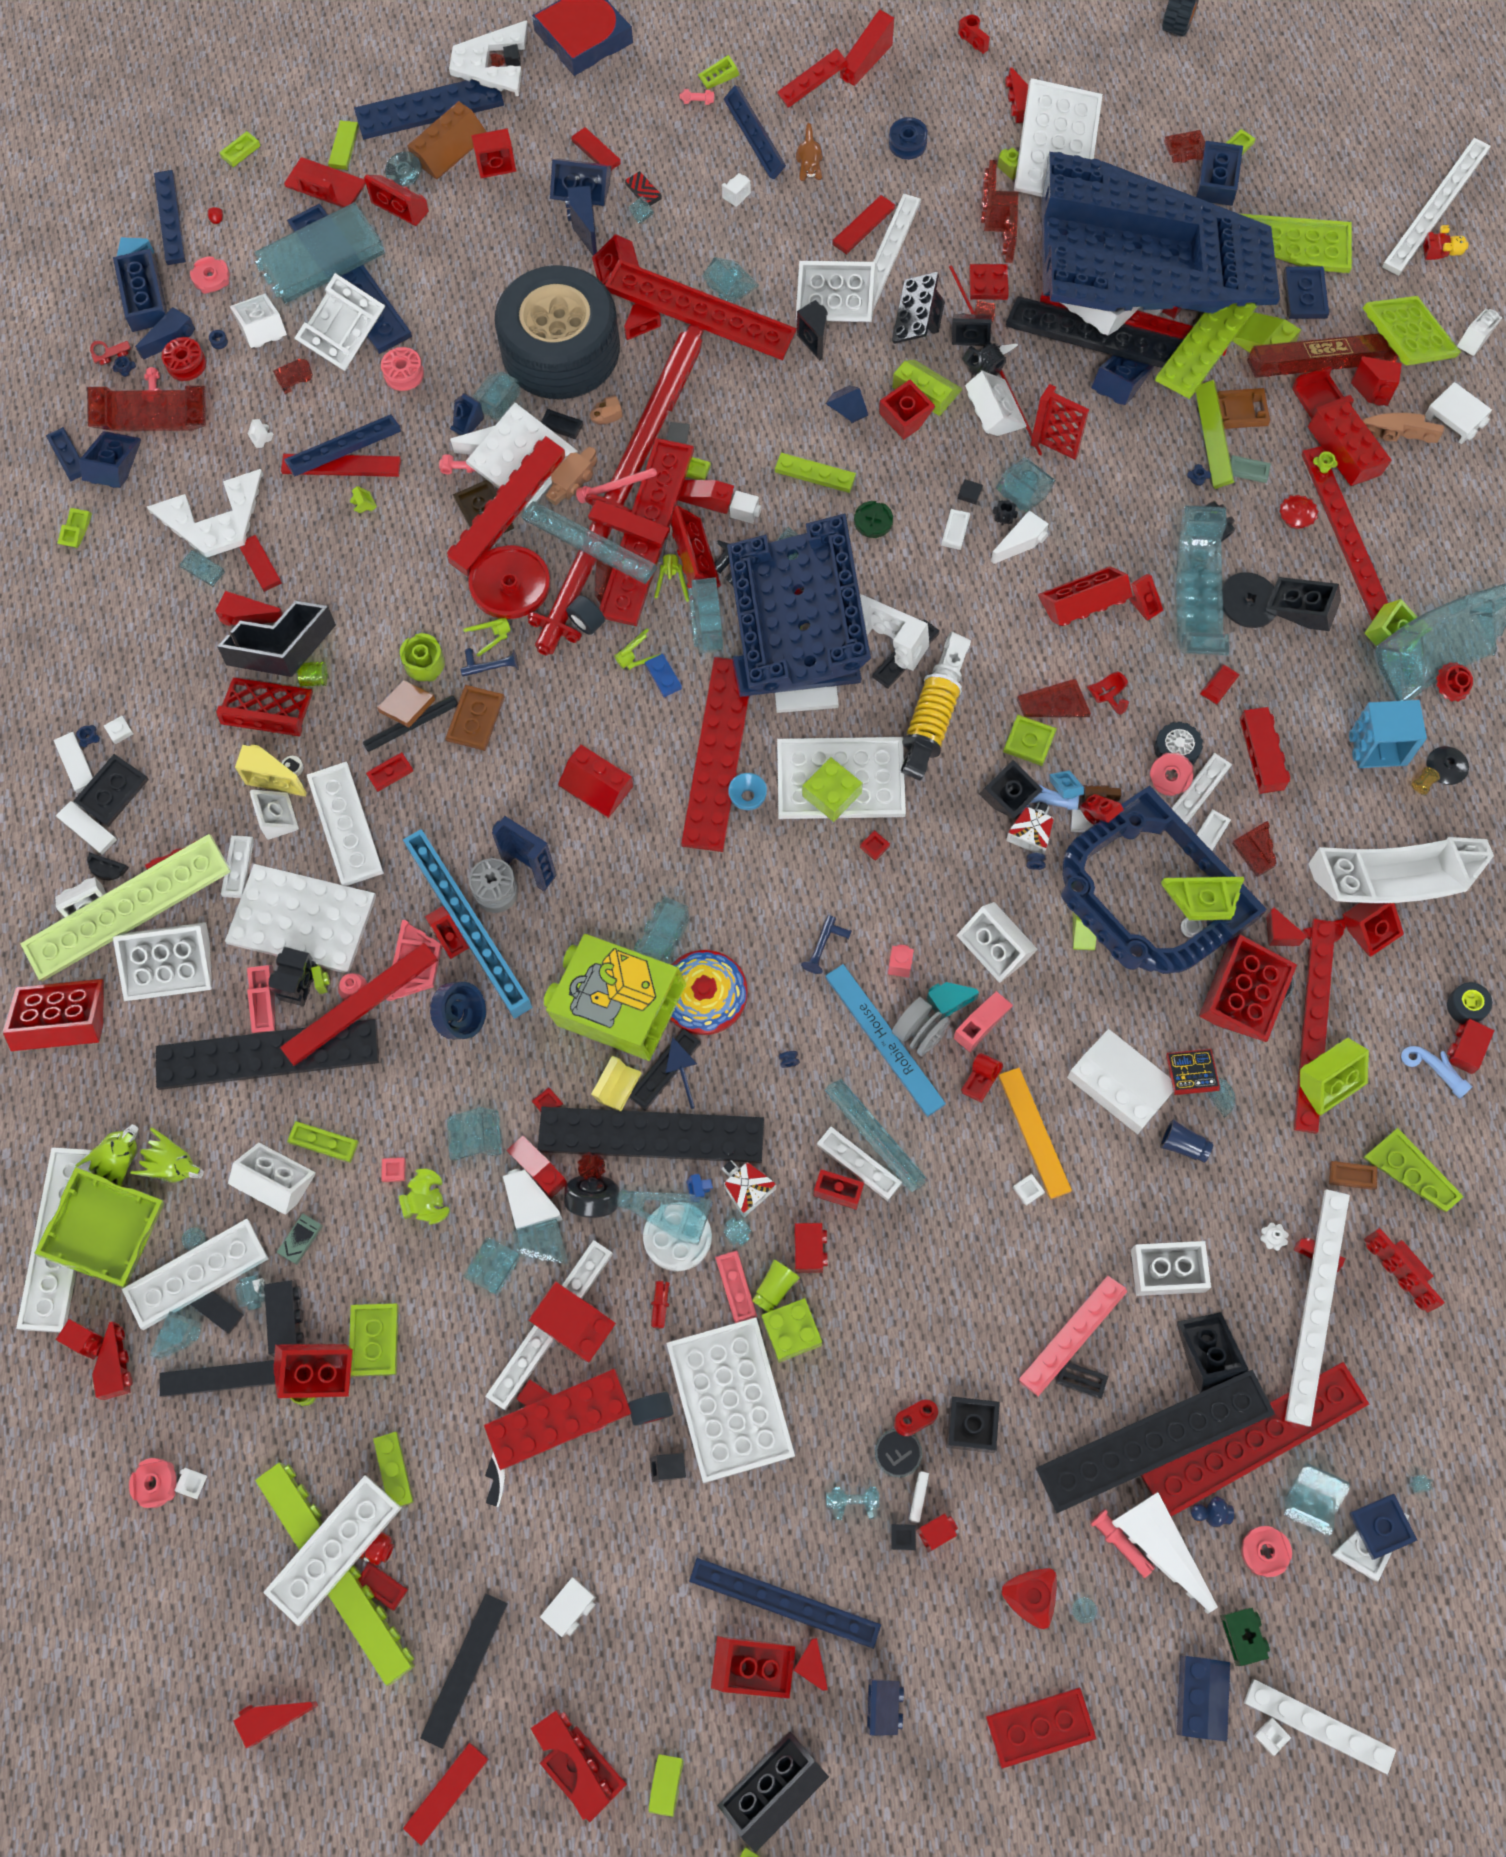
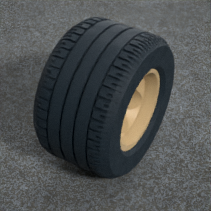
M544 266L519 276L501 294L496 306L494 319L501 357L507 373L522 389L546 399H571L593 391L612 374L620 353L616 307L610 292L598 278L589 272L571 266Z

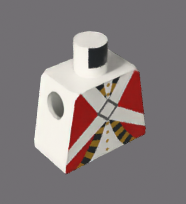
M1039 802L1035 810L1026 807L1009 830L1006 841L1034 853L1045 854L1054 820L1053 817L1047 815L1050 807L1043 802Z
M731 1160L722 1168L729 1177L724 1182V1188L744 1218L776 1190V1184L748 1162L739 1169Z

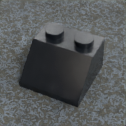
M814 300L797 311V336L820 361L823 359L826 342L828 312L823 305Z
M953 314L952 345L984 346L986 342H991L992 315Z
M1012 760L979 795L993 809L1014 819L1043 789Z

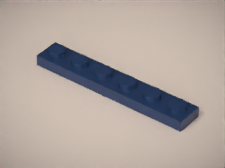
M734 85L723 100L768 176L775 179L786 167V164L740 87Z
M173 170L154 173L165 261L167 265L184 263L186 259Z
M390 414L284 460L286 466L295 477L401 432L400 425Z

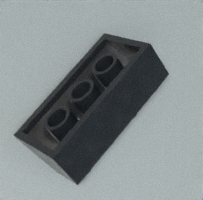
M790 1731L717 1806L738 1835L756 1853L829 1776Z

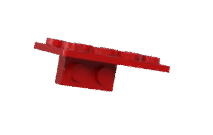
M303 157L299 159L284 182L287 188L345 209L351 208L366 184L362 178Z
M1380 1228L1364 1238L1367 1249L1372 1254H1377L1383 1261L1382 1266L1385 1270L1396 1276L1399 1286L1404 1291H1409L1415 1298L1414 1302L1418 1308L1428 1313L1445 1303L1428 1283L1434 1277L1433 1274L1403 1240L1394 1244Z

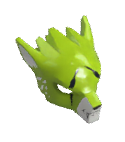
M132 1124L124 1131L107 1134L100 1144L75 1166L78 1167L91 1160L89 1171L96 1168V1175L100 1177L108 1175L107 1180L110 1182L118 1178L117 1185L121 1186L128 1168L137 1154L135 1138L139 1128Z
M152 1127L150 1131L160 1141H149L148 1144L152 1148L141 1149L140 1154L144 1156L146 1161H139V1164L147 1170L130 1172V1174L158 1178L173 1183L185 1178L201 1179L204 1174L202 1169L193 1164L187 1152Z

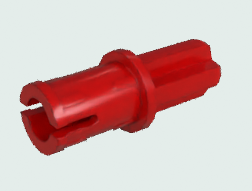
M655 1281L654 1301L651 1302L653 1306L651 1327L656 1329H663L665 1326L666 1309L669 1307V1303H667L669 1282L664 1284V1281Z

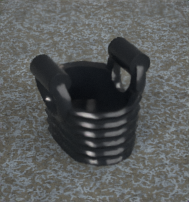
M986 342L981 351L973 346H969L962 357V360L969 366V371L975 376L981 371L997 376L1006 363L1004 354L996 346V343ZM974 354L978 356L977 364H973L970 361Z

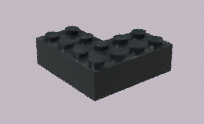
M294 601L273 626L239 621L230 631L231 635H227L217 648L226 666L292 677L336 624L328 606Z

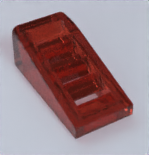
M597 559L595 597L600 604L613 568L612 562L605 559Z

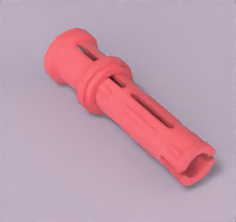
M1106 1509L1102 1510L1090 1522L1091 1526H1096L1105 1536L1104 1540L1113 1543L1142 1577L1146 1578L1155 1569L1154 1565L1124 1535L1120 1527L1116 1528L1112 1524L1113 1520L1107 1515L1108 1511Z

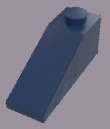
M172 307L135 347L140 357L144 360L162 352L165 345L171 340L180 337H190L195 327L189 316Z

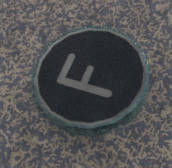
M895 1429L885 1432L878 1439L875 1447V1460L878 1467L886 1475L904 1478L911 1475L919 1467L922 1459V1447L914 1435L902 1436Z

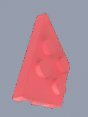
M402 920L393 965L424 942L438 961L386 998L387 1001L433 988L442 945L433 938L428 937L421 930L410 925L406 920Z

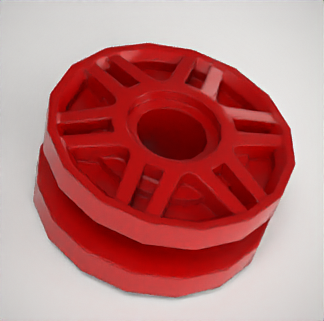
M188 337L171 340L165 345L161 356L169 375L179 381L193 380L200 376L206 368L207 360L200 345L194 339Z

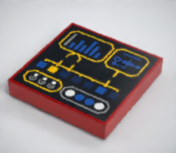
M1211 1049L1167 1053L1166 1059L1174 1095L1220 1090Z

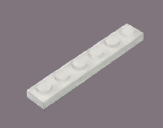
M1252 1679L1244 1704L1384 1774L1389 1773L1396 1752L1395 1749Z

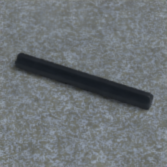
M451 695L428 707L410 727L397 723L364 740L363 745L365 749L370 752L457 707V700Z

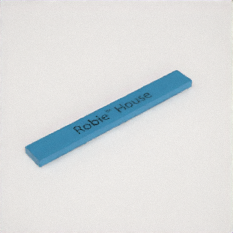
M844 964L825 975L828 983L926 1117L946 1105L945 1101L900 1040L892 1034V1029Z

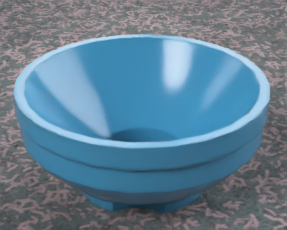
M743 773L731 781L728 792L730 800L736 807L742 810H754L765 801L767 787L760 776L753 773ZM750 791L754 794V798L751 801H745L742 798V794Z

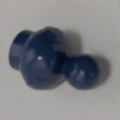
M1216 1496L1210 1500L1207 1508L1201 1504L1194 1505L1191 1509V1516L1197 1522L1206 1519L1210 1526L1220 1527L1223 1524L1230 1525L1233 1522L1234 1508L1232 1505H1228L1224 1499Z

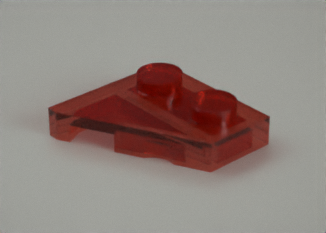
M1268 821L1235 839L1232 843L1257 877L1273 869L1277 864L1275 854L1273 853V841L1270 839V825Z

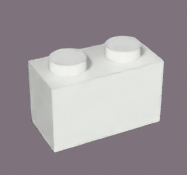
M572 1577L540 1618L561 1637H565L566 1634L571 1636L580 1625L577 1623L579 1618L583 1614L587 1616L596 1604L593 1601L596 1597Z

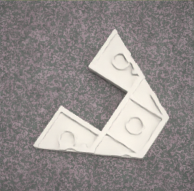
M527 20L454 45L449 66L450 75L461 77L467 81L474 79L479 81L480 85L497 88L499 91L503 89L515 92V96H519L522 76L521 66L487 67L490 51L503 50V47L517 44L519 50H525L528 32Z
M259 469L223 481L232 511L197 523L194 521L185 494L147 506V509L151 514L159 518L164 525L169 526L179 537H183L193 548L198 549L207 558L245 545L246 533L249 531V521L255 509V498L259 494L258 487L263 473Z

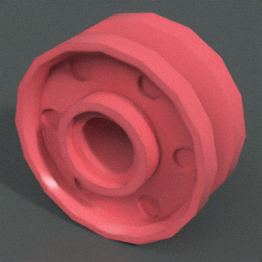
M397 347L384 355L381 361L384 379L387 385L394 390L408 391L421 383L424 377L421 359L418 353L411 348Z

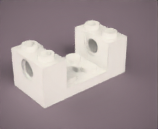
M860 594L867 636L874 629L879 634H886L894 639L893 647L896 649L895 663L903 669L907 668L914 671L929 647L928 623Z

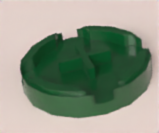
M868 501L856 509L854 525L861 535L868 538H878L890 531L893 526V513L884 503Z

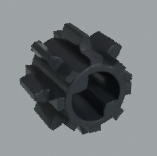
M1008 499L1007 501H998L997 507L993 508V514H995L994 521L1000 522L1002 526L1004 524H1012L1013 518H1017L1018 512L1015 511L1017 505Z

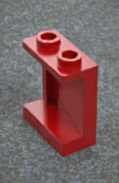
M1330 365L1319 367L1308 374H1301L1296 378L1292 390L1311 420L1319 410L1346 401L1352 406L1354 402L1351 395L1344 397L1330 376L1332 370Z

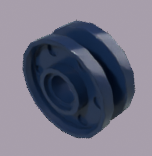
M905 117L895 121L889 131V148L896 157L908 160L921 156L927 147L928 130L926 125L921 120L913 117Z

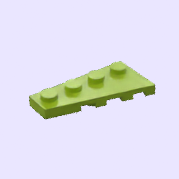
M1398 1128L1363 1157L1364 1160L1373 1166H1377L1379 1170L1443 1212H1447L1464 1197Z

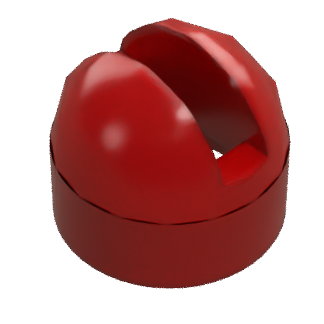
M212 207L207 210L210 222L213 224L222 222V209Z

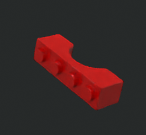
M556 1710L530 1729L543 1751H562L570 1756L575 1763L577 1784L570 1799L582 1820H585L611 1801L609 1795L612 1792L606 1781L600 1782L595 1772L598 1771L594 1760L591 1757L587 1759L582 1751L585 1745L578 1734L574 1736L569 1727L572 1723L565 1711L560 1713L559 1710Z

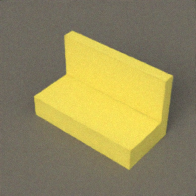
M612 1056L591 1095L599 1103L622 1111L642 1073L626 1066L619 1058Z

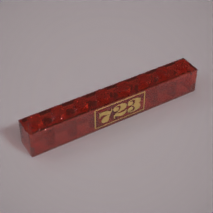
M1377 333L1253 346L1247 362L1254 377L1258 378L1313 372L1316 370L1323 371L1329 367H1332V370L1356 368L1362 356L1396 362L1399 356L1390 348L1384 336Z

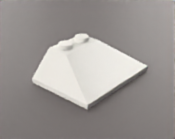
M335 273L325 288L326 295L308 324L304 322L294 339L343 371H346L384 310L385 305Z

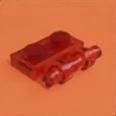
M1201 130L1165 136L1164 143L1169 156L1172 155L1173 163L1180 162L1182 164L1192 159H1196V161L1202 160L1205 140Z

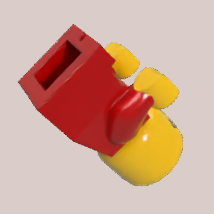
M1441 225L1438 234H1434V232L1427 233L1422 244L1425 260L1442 259L1449 255H1463L1466 249H1468L1469 243L1464 236L1450 237V235H1446L1450 230L1448 228L1449 225Z

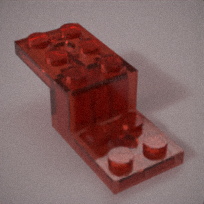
M989 160V167L984 170V180L987 181H983L982 193L985 196H982L981 208L985 211L981 213V223H984V231L1003 232V240L1006 243H1003L1002 255H1005V263H1013L1017 241L1019 192L996 191L997 160Z

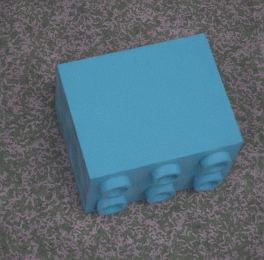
M1420 700L1370 702L1361 712L1352 730L1349 731V740L1353 742L1354 746L1352 757L1353 761L1357 763V768L1408 766L1427 739Z

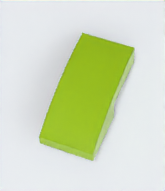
M658 1754L650 1795L649 1813L674 1817L679 1795L678 1786L684 1764L682 1758Z

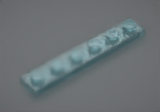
M840 1079L828 1085L824 1091L829 1095L830 1099L841 1109L845 1117L853 1123L859 1133L865 1137L875 1152L883 1158L888 1167L895 1172L903 1184L911 1192L925 1185L928 1181L925 1175L844 1081Z

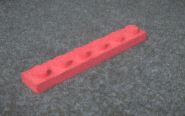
M1107 1276L1019 1378L1020 1383L1039 1396L1127 1293L1126 1288Z

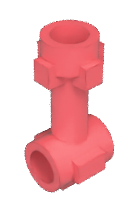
M684 89L679 94V98L684 104H689L690 101H705V105H710V103H714V92L705 90V93H691L689 89Z
M149 367L146 369V374H144L145 380L148 381L149 390L143 391V397L146 403H155L163 399L162 392L156 385L157 379L160 378V373L156 368Z
M448 454L443 455L439 462V468L443 474H451L453 469H466L467 473L475 471L466 464V461H454V457Z

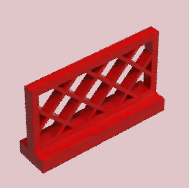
M1049 384L1039 401L1030 445L1038 447L1042 444L1076 460L1090 409L1056 394V387ZM1074 411H1076V412H1078V413H1080V414H1083V415H1082V416H1077V414H1076ZM1067 412L1070 418H1067L1064 413ZM1054 414H1057L1060 419L1057 420ZM1075 422L1078 428H1074L1071 423ZM1062 424H1064L1067 427L1066 430H1064V428L1061 426ZM1051 426H1054L1057 431H1054ZM1072 434L1075 439L1072 440L1069 435ZM1058 436H1062L1065 441H1061Z
M233 677L222 706L218 705L216 714L221 725L300 737L302 733L301 725L313 691L312 689ZM236 685L247 688L239 693L235 692ZM260 688L267 691L257 697L254 694V691ZM279 691L286 693L285 696L277 700L273 696ZM248 694H251L253 699L245 703H243L240 699ZM299 694L306 695L303 700L297 703L293 699ZM271 697L273 702L266 706L261 704L260 701ZM236 700L240 703V706L236 708L228 707L230 703ZM291 700L293 705L283 710L280 704ZM256 703L260 706V709L256 711L247 709ZM276 706L280 710V712L276 714H271L267 712L268 710ZM296 709L299 711L298 718L287 715Z

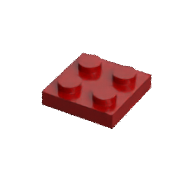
M970 264V300H1008V264Z

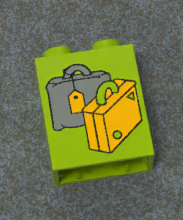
M584 933L579 945H571L565 953L563 968L566 971L560 983H552L545 993L544 1006L556 1026L650 1061L686 987V982L679 968Z

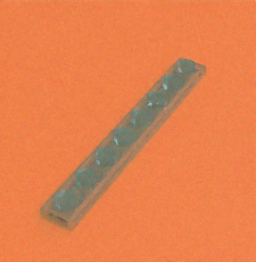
M534 501L531 502L521 515L524 521L644 584L647 583L657 570L654 563Z

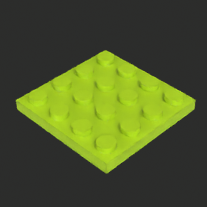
M1418 296L1367 302L1362 308L1366 312L1368 319L1375 324L1378 332L1384 336L1390 348L1397 353L1400 361L1406 366L1456 358L1461 353Z

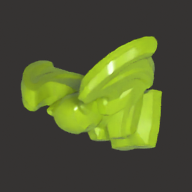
M415 1170L417 1175L407 1185L412 1191L407 1196H398L403 1217L408 1219L413 1214H418L416 1219L428 1221L429 1225L439 1223L448 1217L450 1209L449 1207L442 1209L434 1207H443V1197L439 1192V1188L430 1191V1187L434 1184L442 1185V1179L432 1170Z

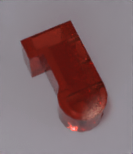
M305 359L295 360L273 370L275 378L284 394L292 392L290 387L300 382H308L313 377L310 364Z

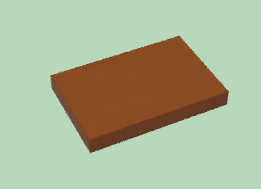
M465 685L448 729L446 741L486 751L505 698L504 694Z

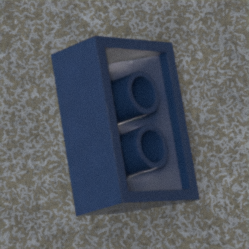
M559 158L552 159L550 199L565 201V196H568V188L590 186L593 205L605 206L610 186L611 165Z
M1180 1655L1176 1735L1227 1742L1230 1662Z

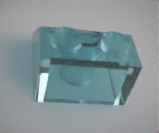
M714 257L702 275L707 281V285L719 293L718 296L725 301L737 302L759 286L736 261Z
M504 372L488 375L472 398L481 403L482 412L485 415L500 421L521 394L518 380Z

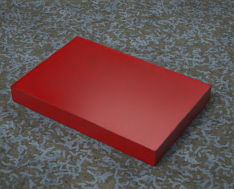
M576 1726L571 1732L574 1736L577 1734L580 1736L585 1745L582 1751L587 1759L591 1757L598 1768V1771L595 1773L600 1782L605 1780L612 1792L609 1797L612 1800L627 1783L580 1728ZM552 1750L539 1764L570 1799L577 1784L575 1763L566 1753ZM609 1803L587 1817L588 1822L590 1823Z

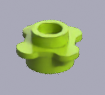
M1323 452L1313 460V463L1318 465L1322 473H1327L1329 469L1335 468L1338 464L1335 456L1330 452Z

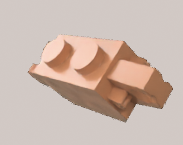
M589 446L585 448L586 450L580 455L576 452L570 453L551 474L552 487L546 494V499L556 506L564 498L569 500L573 495H576L578 488L585 482L590 481L593 476L592 468L597 463L594 447Z

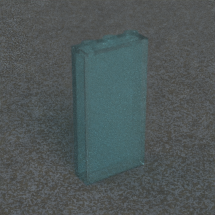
M354 202L255 251L257 260L254 262L258 270L264 272L263 276L267 284L273 285L272 290L277 298L280 297L284 304L329 282L335 273L341 276L385 254L382 241Z

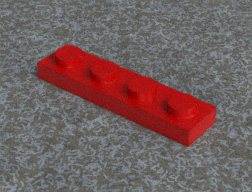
M836 48L777 91L778 96L787 108L791 107L847 66V60Z

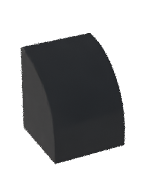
M684 1453L656 1455L650 1458L652 1482L686 1478Z

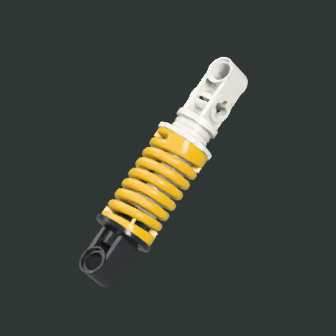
M951 632L947 637L939 664L934 666L933 674L927 675L924 678V686L909 724L910 727L902 741L908 753L900 772L918 781H921L926 773L929 758L937 757L941 753L942 741L950 724L949 721L952 718V713L957 703L956 699H958L962 692V686L958 683L962 676L960 669L971 640L954 632Z

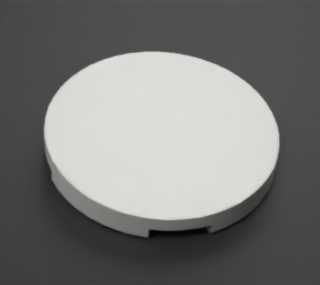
M679 1202L661 1206L650 1215L644 1227L643 1241L648 1256L659 1267L669 1271H685L695 1267L706 1257L711 1246L712 1233L706 1216L698 1208L688 1203Z

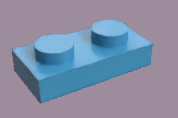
M1070 770L1049 774L1050 783L1063 798L1073 799L1078 795L1084 794L1083 785Z

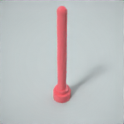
M652 468L593 488L583 486L576 490V497L580 503L584 504L587 503L585 501L587 494L598 495L656 476L657 471Z

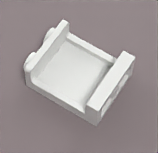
M1454 382L1429 406L1425 418L1429 421L1435 416L1461 435L1459 443L1463 444L1467 439L1470 441L1477 434L1479 427L1483 429L1490 420L1488 416L1492 409Z

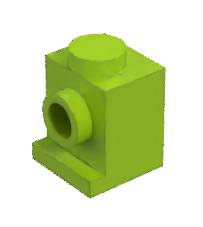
M1013 147L1009 150L1003 149L1000 152L997 166L1011 180L1016 178L1019 152Z

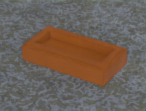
M1331 1161L1329 1184L1376 1190L1378 1167Z

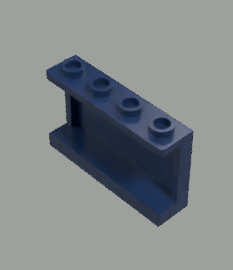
M504 816L492 828V835L501 860L509 865L513 859H517L531 868L537 887L545 892L557 876L548 843Z

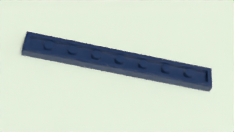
M700 1558L696 1559L689 1582L869 1648L874 1649L881 1624Z

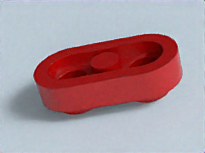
M924 1399L900 1411L894 1420L895 1430L902 1436H911L933 1424L938 1416L937 1405L931 1400ZM923 1408H928L931 1413H925ZM903 1419H909L911 1424H905Z

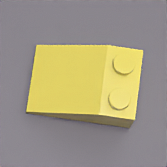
M242 745L235 768L246 785L306 797L307 792L296 774L260 746Z

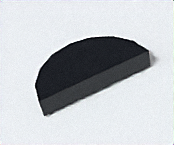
M89 852L87 857L91 873L100 880L110 881L118 879L129 869L125 864Z

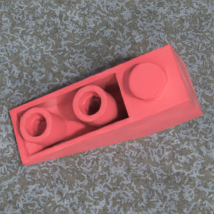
M996 991L955 1031L953 1039L971 1053L1013 1005Z

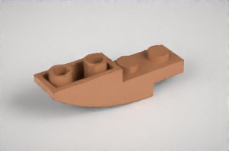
M1388 413L1363 419V422L1374 437L1384 439L1385 441L1397 442L1399 436H1404L1407 439L1414 438L1424 440L1427 443H1438L1444 431L1443 425L1424 422L1425 415L1415 413Z

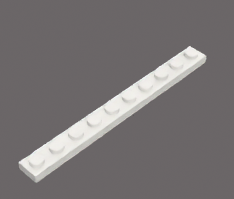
M1476 138L1472 140L1385 260L1382 268L1398 276L1401 274L1424 242L1427 233L1432 231L1488 153L1490 145Z
M1327 1189L1324 1191L1285 1416V1421L1308 1427L1311 1426L1350 1196Z

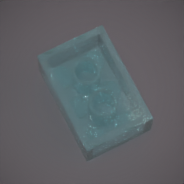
M716 578L692 580V588H688L694 647H698L699 654L723 652Z
M664 896L662 902L656 904L653 912L655 915L652 921L648 920L644 928L645 934L642 940L638 939L634 951L668 964L690 922L688 906Z

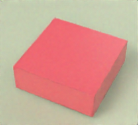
M382 1159L381 1181H405L406 1159Z

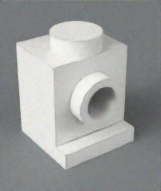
M740 173L730 179L728 184H722V198L736 207L751 193L750 180Z

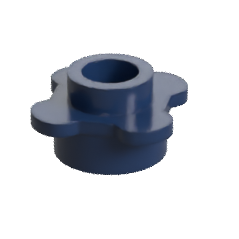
M121 356L115 360L112 369L114 372L121 373L123 377H127L129 372L136 367V364L133 361L130 362L127 357Z
M1197 464L1192 471L1187 473V477L1193 484L1201 486L1205 483L1206 479H1210L1211 472L1206 471L1202 465Z
M94 725L83 726L76 732V736L80 739L79 745L85 748L91 743L99 742L100 737L96 734L97 729Z

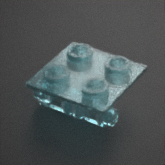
M486 1237L463 1277L487 1289L496 1296L498 1292L501 1293V1289L505 1284L504 1280H509L506 1276L508 1274L512 1275L510 1270H513L516 1264L520 1262V1253Z

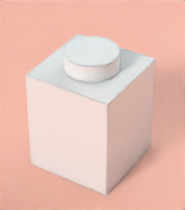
M736 491L730 505V518L753 524L755 517H759L761 512L759 497Z

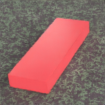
M737 1250L715 1257L734 1322L738 1323L757 1318Z

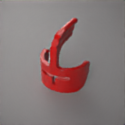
M1114 672L1100 682L1086 686L1097 703L1108 701L1117 714L1122 715L1126 712L1129 701L1121 699L1117 704L1113 699L1114 696L1118 695L1128 685V680L1122 673ZM1102 687L1104 688L1105 691H1108V690L1112 689L1113 687H1115V688H1114L1113 690H1111L1110 692H1108V693H1106V694H1104V695L1099 696L1100 694L1104 693Z

